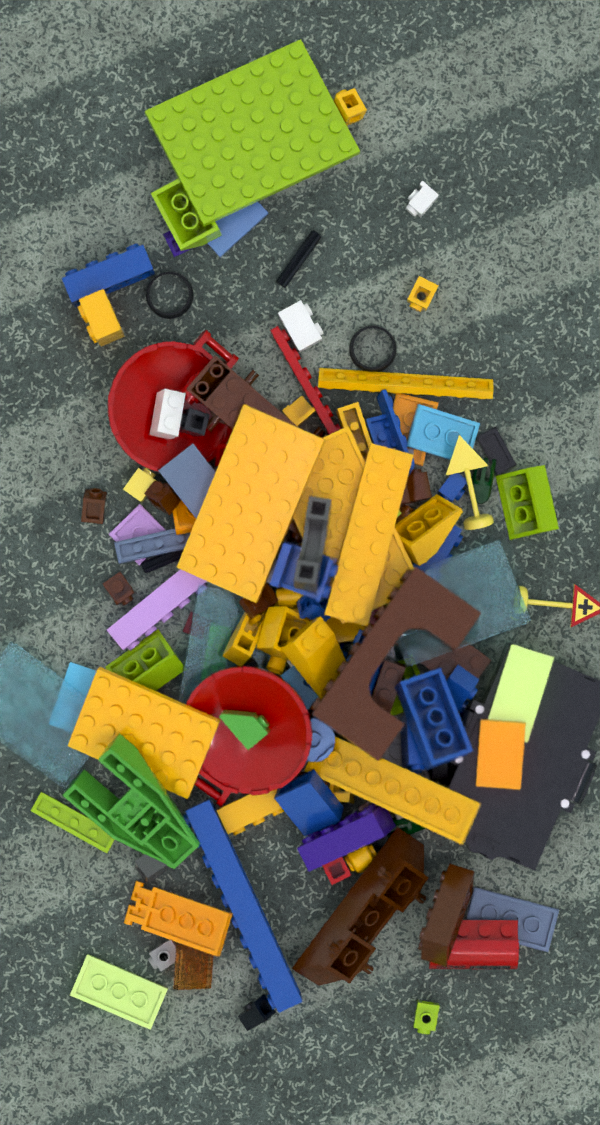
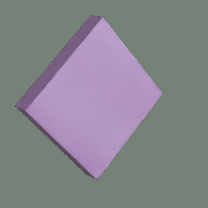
M139 504L109 535L117 542L166 530ZM147 558L136 560L135 562L140 566Z

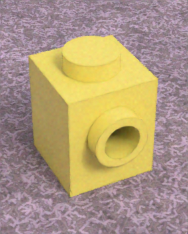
M138 468L123 490L140 502H143L146 498L144 493L154 482L155 474L147 468H144L143 471Z

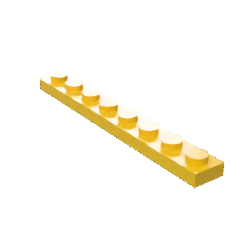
M319 368L318 388L380 392L386 389L387 392L393 394L407 393L413 395H434L437 397L452 396L457 398L493 399V379Z

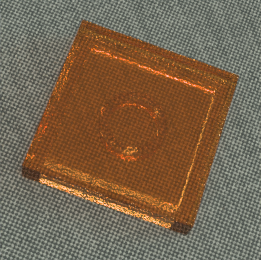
M183 944L176 945L173 989H210L213 955Z

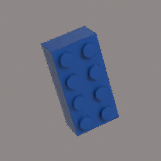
M138 243L126 248L127 251L118 254V252H114L106 256L107 260L99 263L95 260L86 264L85 269L80 271L73 269L66 272V276L62 280L74 307L81 305L79 299L104 289L107 295L155 275L144 245L139 246Z
M441 668L401 681L395 686L426 770L465 757L473 752Z

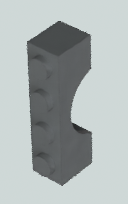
M309 496L303 541L293 580L294 589L317 592L332 511L331 499Z

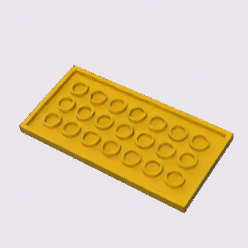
M244 404L177 568L257 603L326 439Z
M349 426L323 437L326 439L293 517L303 539L309 496L331 499L332 511L324 554L338 559L336 565H338L365 465L363 456ZM395 526L372 610L389 603L390 600L387 597L394 587L399 588L403 583L400 581L402 575L408 568L411 570L414 568ZM331 577V580H330V583H329V586H331V587H332V583H333V580H334V578H332V577ZM339 619L340 622H341V624H344V623L348 622V621Z

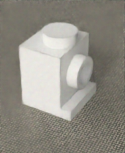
M424 181L419 184L421 190L415 189L408 197L410 202L405 209L414 217L416 215L422 217L439 197Z

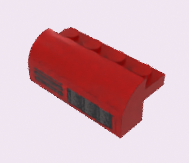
M463 920L447 966L429 962V969H517L519 961L518 920Z

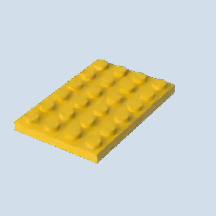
M99 667L68 746L99 759L106 747L121 734L138 749L165 790L188 799L221 720Z

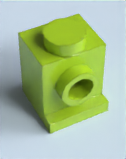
M417 1000L413 1027L418 1029V1033L429 1035L431 1031H436L439 1003ZM429 1015L430 1021L425 1023L422 1021V1017Z

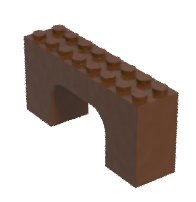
M414 567L412 570L408 568L400 578V581L403 582L399 588L394 587L387 597L390 602L386 607L382 605L374 616L377 618L373 625L368 624L361 634L364 636L362 642H356L349 651V654L352 656L348 662L342 661L336 670L339 673L336 679L328 681L323 688L326 693L322 699L317 697L310 707L313 710L311 715L377 761L381 759L404 726L403 722L378 706L373 701L369 691L371 677L393 645L405 631L419 629L425 631L452 651L457 650L482 614L417 567Z

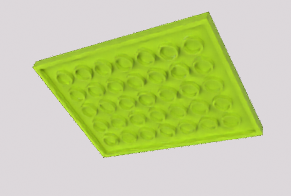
M301 39L145 110V115L203 227L360 154L353 136Z

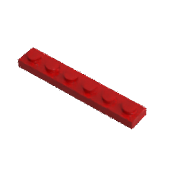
M277 326L270 330L311 405L315 408L327 433L330 435L341 430L339 424H333L331 420L333 414L329 406H323L320 398L323 396L318 387H312L309 381L312 378L306 367L302 368L298 361L301 357L295 348L291 349L287 343L290 341V338L285 329L280 330Z

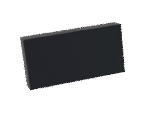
M496 427L476 437L490 464L492 465V459L497 460L496 475L516 466Z

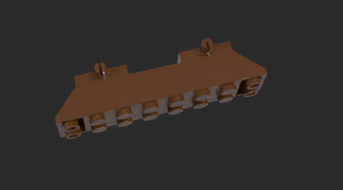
M216 355L186 388L213 416L207 424L210 432L219 422L227 425L233 431L244 404L289 424L296 425L252 388L251 384L259 376L257 373L255 374L254 370L245 379H242ZM317 427L313 434L322 437L325 432Z
M397 827L303 954L298 958L292 969L318 986L340 980L350 984L361 971L371 974L372 972L368 969L373 971L374 968L368 964V960L376 949L372 942L395 911L399 910L403 913L414 900L420 904L424 903L423 900L426 901V896L420 893L423 885L429 879L424 874V845Z

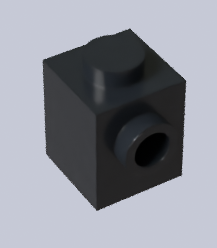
M191 408L184 409L179 432L196 437L204 436L210 414Z

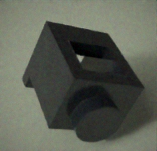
M263 994L255 1001L253 1000L243 1007L245 1011L240 1013L238 1017L246 1030L249 1031L267 1021L276 1011L271 1008L266 995Z

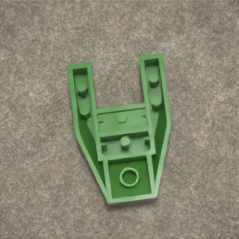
M121 734L106 747L98 761L129 786L130 789L118 799L84 769L62 795L110 837L167 864V866L173 869L200 845L178 807L143 756Z

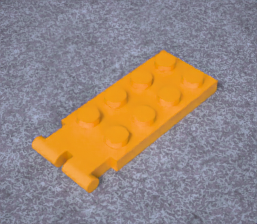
M135 882L131 900L136 901V905L129 904L124 920L125 924L132 925L135 922L142 925L141 930L214 956L221 955L232 913L158 887H153L150 890L143 887V882Z

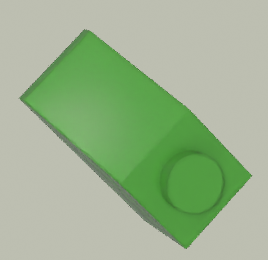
M223 710L219 716L247 750L265 737L270 730L268 727L270 725L264 716H258L256 712Z

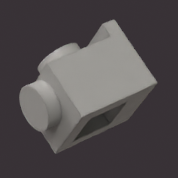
M168 939L149 952L151 957L148 958V961L154 969L159 968L160 971H163L176 961L182 959L184 955L176 943ZM167 953L168 959L162 960L160 954Z

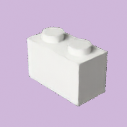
M301 300L278 312L280 320L299 353L322 341L320 335L324 334L318 322L314 324L310 318L313 313L307 303L303 305Z
M169 389L157 392L150 435L169 440L179 435L185 393Z

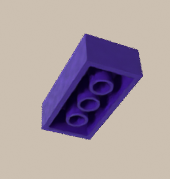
M372 803L359 813L355 811L347 815L345 819L335 825L331 824L319 832L315 831L301 840L302 844L297 850L310 872L385 837L396 825L387 809Z

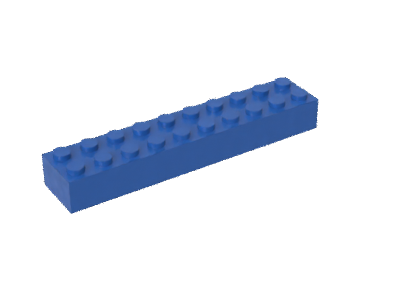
M208 798L185 810L186 814L183 817L189 827H193L196 833L194 835L200 843L198 848L202 847L205 853L202 856L206 867H211L214 872L211 876L216 888H221L223 892L221 900L225 908L230 907L232 911V924L235 929L239 927L242 933L239 938L244 949L249 948L250 950L249 960L253 969L258 968L260 972L258 980L263 989H268L267 999L271 1008H276L278 1013L303 1002V996L212 799Z

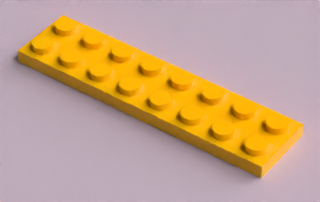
M370 443L338 561L339 568L332 583L324 615L368 626L414 455Z
M336 736L334 749L331 754L320 762L309 761L304 770L309 772L314 769L321 779L462 845L481 806V803L386 759L381 758L377 761L357 746Z

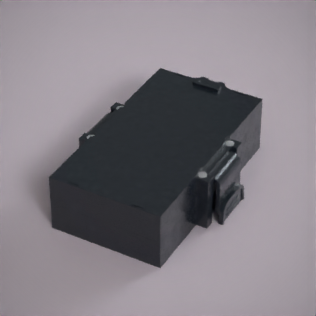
M506 643L481 703L472 699L467 708L472 710L471 712L465 709L462 712L458 711L473 752L465 757L451 761L455 765L446 788L481 803L465 839L467 848L471 852L479 853L490 860L503 857L535 871L561 809L571 813L575 804L570 802V800L578 804L582 803L595 774L597 765L587 760L593 761L597 752L587 748L600 718V680L553 661L528 743L524 742L521 790L476 786L481 719H488L512 644Z

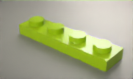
M44 792L40 793L31 809V812L105 853L109 852L115 841L87 816Z

